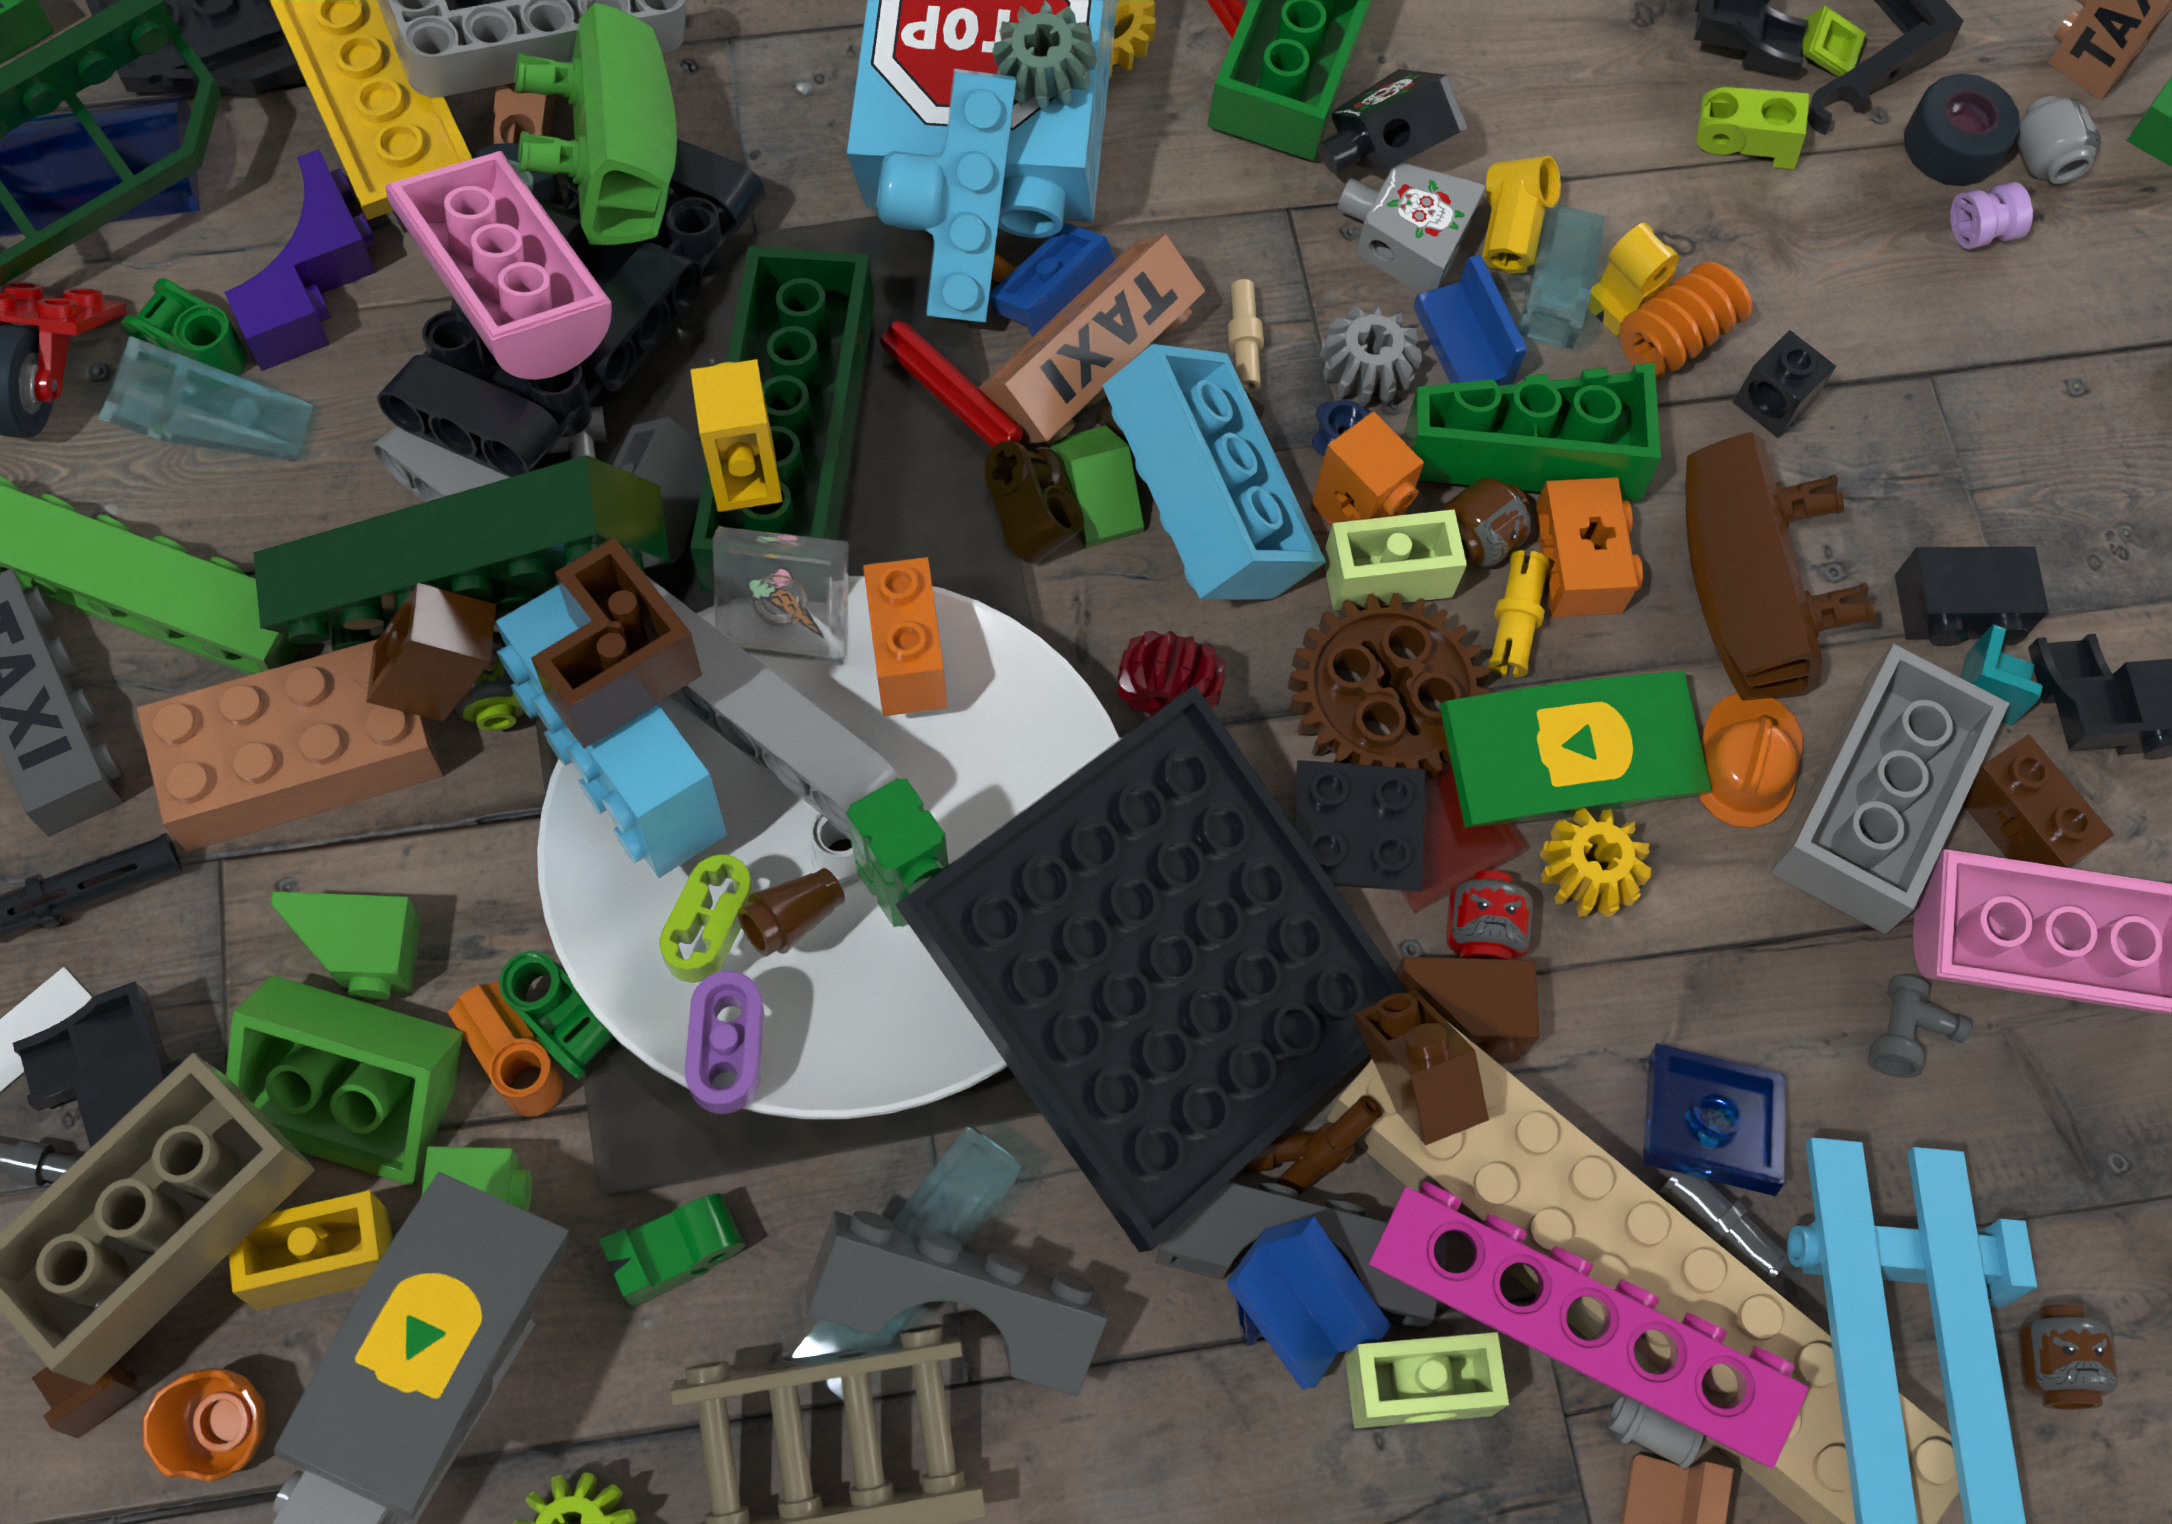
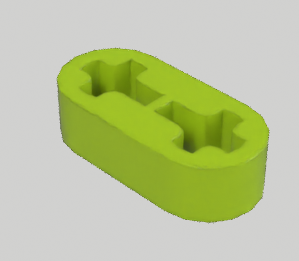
M719 854L709 856L699 862L692 871L662 929L659 939L661 955L670 973L681 981L690 983L701 982L706 977L717 973L723 966L742 928L738 918V910L748 904V897L754 893V888L749 870L736 857ZM726 878L732 879L736 893L724 892L718 899L714 909L710 910L713 899L709 885L721 886ZM704 926L702 938L707 950L706 953L694 951L688 960L683 959L679 948L680 942L692 944L701 927Z

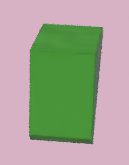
M1105 425L1064 436L1057 442L1049 445L1050 450L1057 452L1064 461L1066 474L1075 500L1083 512L1085 523L1080 533L1086 548L1144 532L1129 445Z

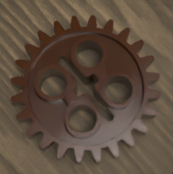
M1372 593L1367 595L1363 611H1359L1347 599L1343 601L1339 613L1340 619L1325 611L1319 623L1320 631L1308 628L1302 643L1305 648L1296 649L1292 666L1297 670L1291 672L1287 688L1298 692L1292 697L1289 706L1290 713L1306 714L1301 719L1297 732L1299 736L1317 733L1318 738L1315 741L1312 754L1317 756L1332 750L1336 754L1333 763L1347 764L1349 762L1359 765L1425 769V776L1430 781L1435 782L1442 771V763L1451 769L1453 768L1441 712L1428 710L1420 703L1419 699L1427 697L1443 703L1448 700L1494 693L1489 689L1481 687L1486 684L1491 674L1490 667L1472 666L1482 651L1481 645L1462 647L1460 643L1467 631V627L1461 625L1450 631L1443 627L1448 612L1445 609L1437 612L1432 618L1424 616L1425 603L1422 598H1419L1414 603L1411 610L1402 609L1399 593H1393L1388 607L1381 608L1378 600ZM1364 645H1368L1372 648L1375 657L1367 648L1364 647ZM1390 647H1405L1416 658H1400L1392 652ZM1335 670H1352L1357 673L1361 681L1354 683L1344 681L1339 678ZM1379 721L1389 729L1390 734L1384 736L1375 735L1367 730L1363 722ZM1405 723L1413 732L1417 733L1418 735H1411L1408 732Z

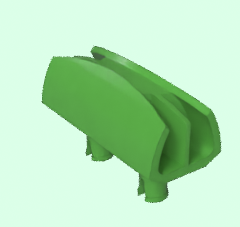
M594 2L579 19L571 62L566 61V63L557 62L554 59L527 56L524 53L517 54L514 74L515 92L547 96L559 95L563 96V98H568V104L573 105L575 140L566 141L560 140L558 137L529 134V132L522 131L518 148V161H520L518 171L551 175L559 173L573 177V183L578 184L581 226L589 244L618 245L634 243L656 237L664 216L669 183L674 172L677 153V126L674 101L663 54L654 29L629 13Z

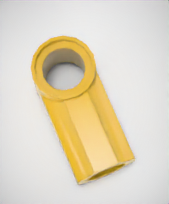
M1551 156L1493 162L1489 167L1486 177V194L1492 210L1482 259L1489 268L1499 269L1508 274L1526 273L1528 267L1535 263L1545 209L1555 207L1560 197V172L1556 161Z

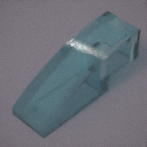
M1558 203L1555 207L1546 209L1535 263L1531 267L1523 298L1524 304L1517 327L1522 336L1573 349L1584 324L1603 234V215Z

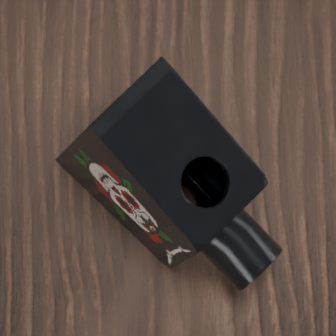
M1398 69L1335 109L1332 113V120L1338 133L1319 143L1318 147L1324 164L1333 174H1337L1352 164L1383 171L1441 143L1468 127L1447 75Z

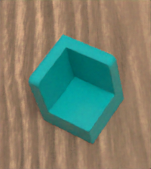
M1993 624L1966 653L1960 678L2010 703L2001 722L2012 726L2040 699L2043 686L2031 681L2035 664L2000 652L2006 628Z

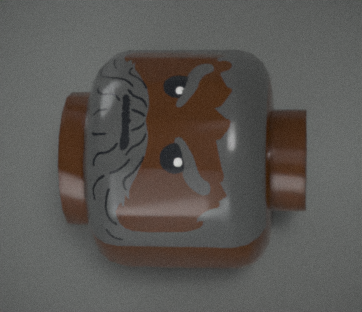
M1485 477L1475 481L1448 501L1442 510H1455L1467 566L1471 564L1480 568H1488L1496 565L1524 544L1531 532L1530 504L1526 495L1517 486L1505 484L1498 479Z
M2061 1304L2041 1307V1319L2024 1324L2018 1331L2017 1338L2024 1387L2031 1394L2042 1397L2045 1408L2082 1410L2103 1406L2102 1396L2113 1392L2118 1386L2117 1365L2111 1329L2101 1321L2085 1318L2083 1306Z

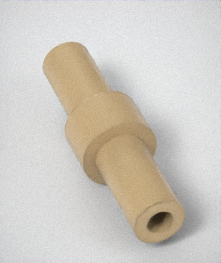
M1240 279L1231 284L1233 320L1228 323V342L1230 351L1235 353L1236 373L1245 392L1249 393L1255 392L1261 387L1259 351L1264 347L1263 323L1260 319L1256 318L1254 283L1247 279Z

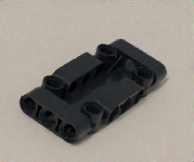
M677 139L675 168L669 183L665 212L657 236L643 241L618 245L589 244L580 221L578 184L573 183V177L565 174L568 197L560 205L546 199L539 200L538 202L611 301V322L599 346L583 362L562 374L544 379L519 378L507 373L497 363L453 298L451 310L437 313L425 323L422 337L426 351L422 355H414L378 394L377 401L382 412L390 421L404 431L505 476L513 477L533 471L561 437L576 435L588 427L592 419L590 403L603 388L614 392L624 386L692 306L701 289L703 278L715 275L722 269L725 263L724 246L765 199L766 191L764 185L750 168L729 158Z

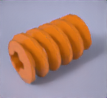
M1703 262L1692 268L1689 274L1675 280L1672 286L1661 290L1655 298L1643 303L1639 310H1635L1624 317L1619 330L1622 351L1633 366L1634 364L1655 362L1656 380H1661L1665 375V369L1669 371L1680 369L1683 367L1686 359L1698 356L1703 347L1716 343L1719 335L1731 332L1736 323H1741L1750 318L1753 306L1748 289L1740 278L1727 267L1716 262Z

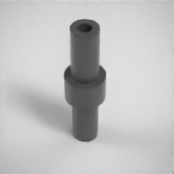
M27 1140L20 1141L16 1146L0 1143V1172L8 1173L10 1180L35 1186H43L47 1181L55 1182L80 1159L78 1157L57 1154L54 1147L48 1144Z

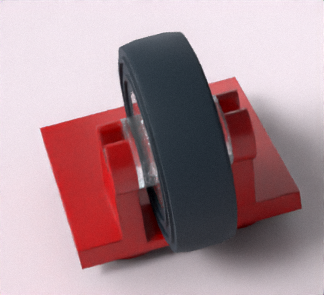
M12 282L3 284V291L0 292V435L29 438L38 435L49 419L54 398L59 399L61 395L70 336L80 335L125 315L126 302L103 300V292L94 289L64 290L63 296L44 294L43 286L36 283ZM10 323L39 326V329L29 326L11 325Z

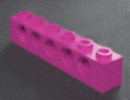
M1424 1181L1419 1192L1405 1186L1369 1261V1266L1749 1459L1774 1469L1810 1388L1790 1378L1795 1368L1794 1364L1757 1346H1753L1748 1357L1722 1344L1727 1331L1691 1313L1686 1312L1682 1323L1655 1311L1660 1298L1622 1279H1619L1615 1290L1588 1277L1593 1265L1586 1260L1556 1246H1553L1549 1257L1523 1245L1527 1235L1525 1230L1489 1213L1484 1224H1481L1457 1212L1462 1199L1433 1184ZM1445 1232H1460L1467 1236L1473 1245V1261L1469 1268L1461 1273L1445 1271L1435 1259L1434 1246L1436 1240ZM1515 1263L1524 1264L1531 1268L1539 1282V1290L1535 1299L1531 1303L1520 1307L1509 1303L1500 1290L1502 1273L1507 1267ZM1582 1296L1594 1299L1601 1306L1604 1313V1325L1601 1331L1595 1337L1585 1340L1578 1338L1571 1332L1566 1320L1570 1304ZM1649 1330L1660 1332L1667 1339L1671 1352L1666 1366L1654 1373L1644 1371L1637 1364L1634 1357L1636 1340L1641 1334ZM1717 1364H1724L1732 1370L1736 1377L1737 1392L1728 1404L1716 1407L1705 1398L1702 1391V1379L1709 1368Z

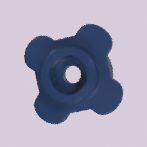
M1339 400L1321 404L1316 411V419L1320 424L1318 433L1312 439L1313 449L1318 454L1325 456L1327 445L1342 435L1338 432L1339 428L1350 429L1369 415L1371 411L1351 400Z

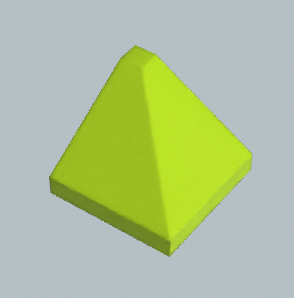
M1823 6L1803 18V20H1808V27L1802 41L1805 56L1837 77L1856 67L1867 35L1866 32L1827 6Z

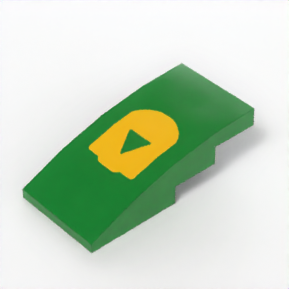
M1684 671L1572 681L1448 700L1439 704L1465 828L1565 819L1574 816L1577 811L1586 808L1588 812L1603 811L1610 808L1612 810L1624 809L1646 802L1695 798L1712 792Z

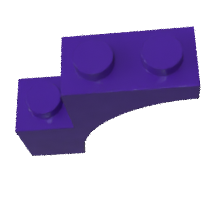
M319 149L297 157L304 181V201L300 220L289 242L265 269L241 285L224 292L261 371L330 345L320 323L331 318L321 294L376 273L367 251L377 246L371 229L362 212L351 216L346 205L356 201L341 168L330 172Z

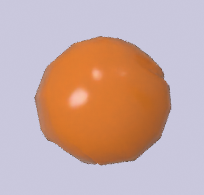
M201 1369L180 1376L156 1391L142 1417L143 1448L158 1471L169 1478L183 1477L213 1482L230 1477L233 1472L241 1470L256 1457L267 1435L266 1403L246 1377L224 1369Z

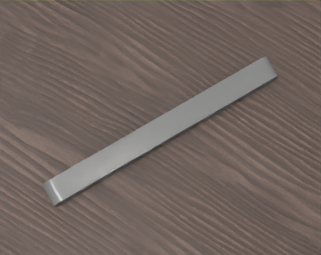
M398 426L393 427L372 445L374 454L390 475L423 502L510 478L410 434ZM646 576L691 632L702 676L670 696L834 825L849 833L846 812L850 808L849 805L891 781L899 779L892 766L876 750Z

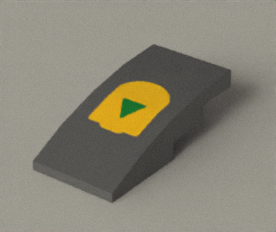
M438 1172L396 1234L343 1321L274 1447L275 1456L412 1520L492 1394L493 1377L531 1319V1303L568 1247L569 1230L444 1173Z

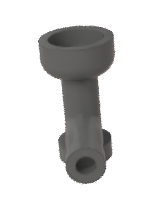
M1906 975L1894 976L1889 981L1887 992L1888 996L1893 999L1887 1035L1877 1038L1871 1044L1868 1064L1874 1070L1893 1077L1912 1078L1919 1076L1923 1070L1925 1056L1921 1046L1914 1041L1916 1026L1931 1032L1946 1034L1947 1038L1963 1043L1971 1032V1019L1959 1014L1952 1015L1941 1007L1928 1003L1930 986L1924 980Z

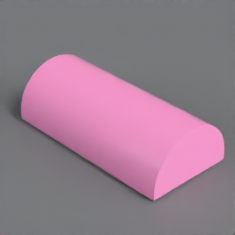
M502 151L385 185L391 207L497 363L507 373L523 379L553 377L579 365L602 342L611 322L612 305L610 299Z
M1943 849L1940 852L1915 908L1913 947L1915 961L1922 976L1934 980L2172 1016V884Z

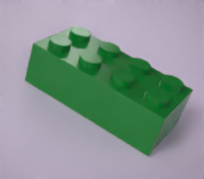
M1248 0L1214 85L1207 126L1314 161L1319 149V143L1322 142L1375 0Z

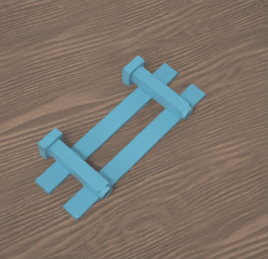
M1810 1138L1805 1142L1816 1221L1809 1226L1795 1225L1792 1227L1788 1236L1787 1252L1790 1263L1794 1267L1802 1268L1803 1274L1823 1275L1856 1524H1918L1882 1280L1928 1285L1964 1524H2026L1990 1307L2004 1308L2037 1288L2026 1221L1999 1219L1977 1233L1964 1152L1912 1147L1907 1151L1919 1230L1874 1226L1863 1143Z

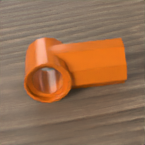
M495 980L487 984H477L458 996L457 1002L447 1011L448 1016L456 1028L464 1032V1040L506 1105L514 1113L524 1117H535L549 1112L558 1103L562 1095V1077L548 1052L541 1046L529 1026L502 997L499 982ZM528 1067L541 1068L540 1076L532 1086L525 1089L512 1088V1082L521 1070Z

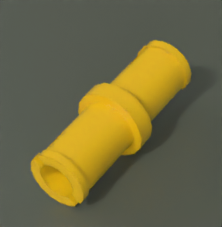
M1525 550L1515 551L1511 554V566L1503 599L1496 603L1494 618L1499 623L1488 667H1490L1492 672L1501 676L1508 677L1510 665L1514 666V678L1527 675L1534 631L1541 627L1545 610L1540 606L1550 560L1547 556L1536 551H1531L1529 564L1524 563Z

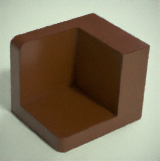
M120 1360L93 1385L55 1373L48 1367L32 1377L51 1407V1410L43 1416L50 1428L77 1439L141 1394Z

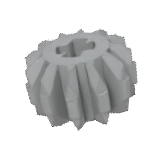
M1379 303L1372 308L1368 315L1354 305L1351 311H1348L1346 319L1336 317L1330 324L1327 338L1323 340L1321 345L1320 357L1321 362L1325 363L1323 370L1325 382L1339 383L1337 391L1339 392L1340 399L1355 393L1359 395L1360 403L1364 407L1370 402L1371 396H1376L1387 406L1394 399L1396 392L1405 394L1412 386L1415 377L1414 373L1419 369L1422 355L1421 349L1416 347L1418 342L1417 328H1402L1404 322L1402 311L1388 318L1382 315Z

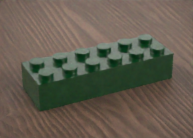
M748 246L726 362L736 363L757 359L783 502L718 512L706 464L690 547L700 589L703 592L758 595L749 588L748 579L742 571V566L745 564V554L750 552L751 548L760 547L769 555L780 558L784 564L793 570L795 574L793 583L803 598L828 600L875 304L869 253ZM757 549L753 551V555H748V566L745 567L748 576H754L755 574L759 576L761 574L769 575L771 569H776L781 562L775 558H771L768 561L767 555Z
M585 455L253 552L260 628L289 635V641L296 644L323 643L331 645L333 652L377 640L417 583L496 604V610L514 611L532 601V598L538 597L558 586L555 575L556 571L613 537L617 539L645 574L644 568L669 561L660 485Z

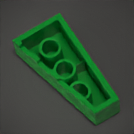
M1655 362L1634 364L1632 371L1627 373L1608 374L1605 367L1582 370L1579 378L1549 380L1546 373L1526 375L1520 384L1498 386L1493 379L1417 387L1404 430V442L1424 462L1418 481L1471 485L1475 481L1488 477L1498 479L1505 484H1513L1520 490L1542 492L1546 481L1618 478L1622 500L1641 502L1661 459Z

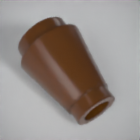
M822 868L815 873H809L750 894L748 904L739 908L738 918L746 937L761 955L767 957L776 951L786 954L831 914L836 907L845 902V895L834 874L827 868Z

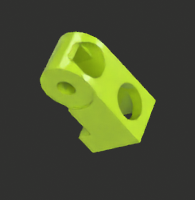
M1720 87L1710 90L1703 95L1700 101L1696 143L1700 149L1707 153L1728 155L1741 152V154L1773 157L1772 167L1795 170L1806 135L1810 93Z

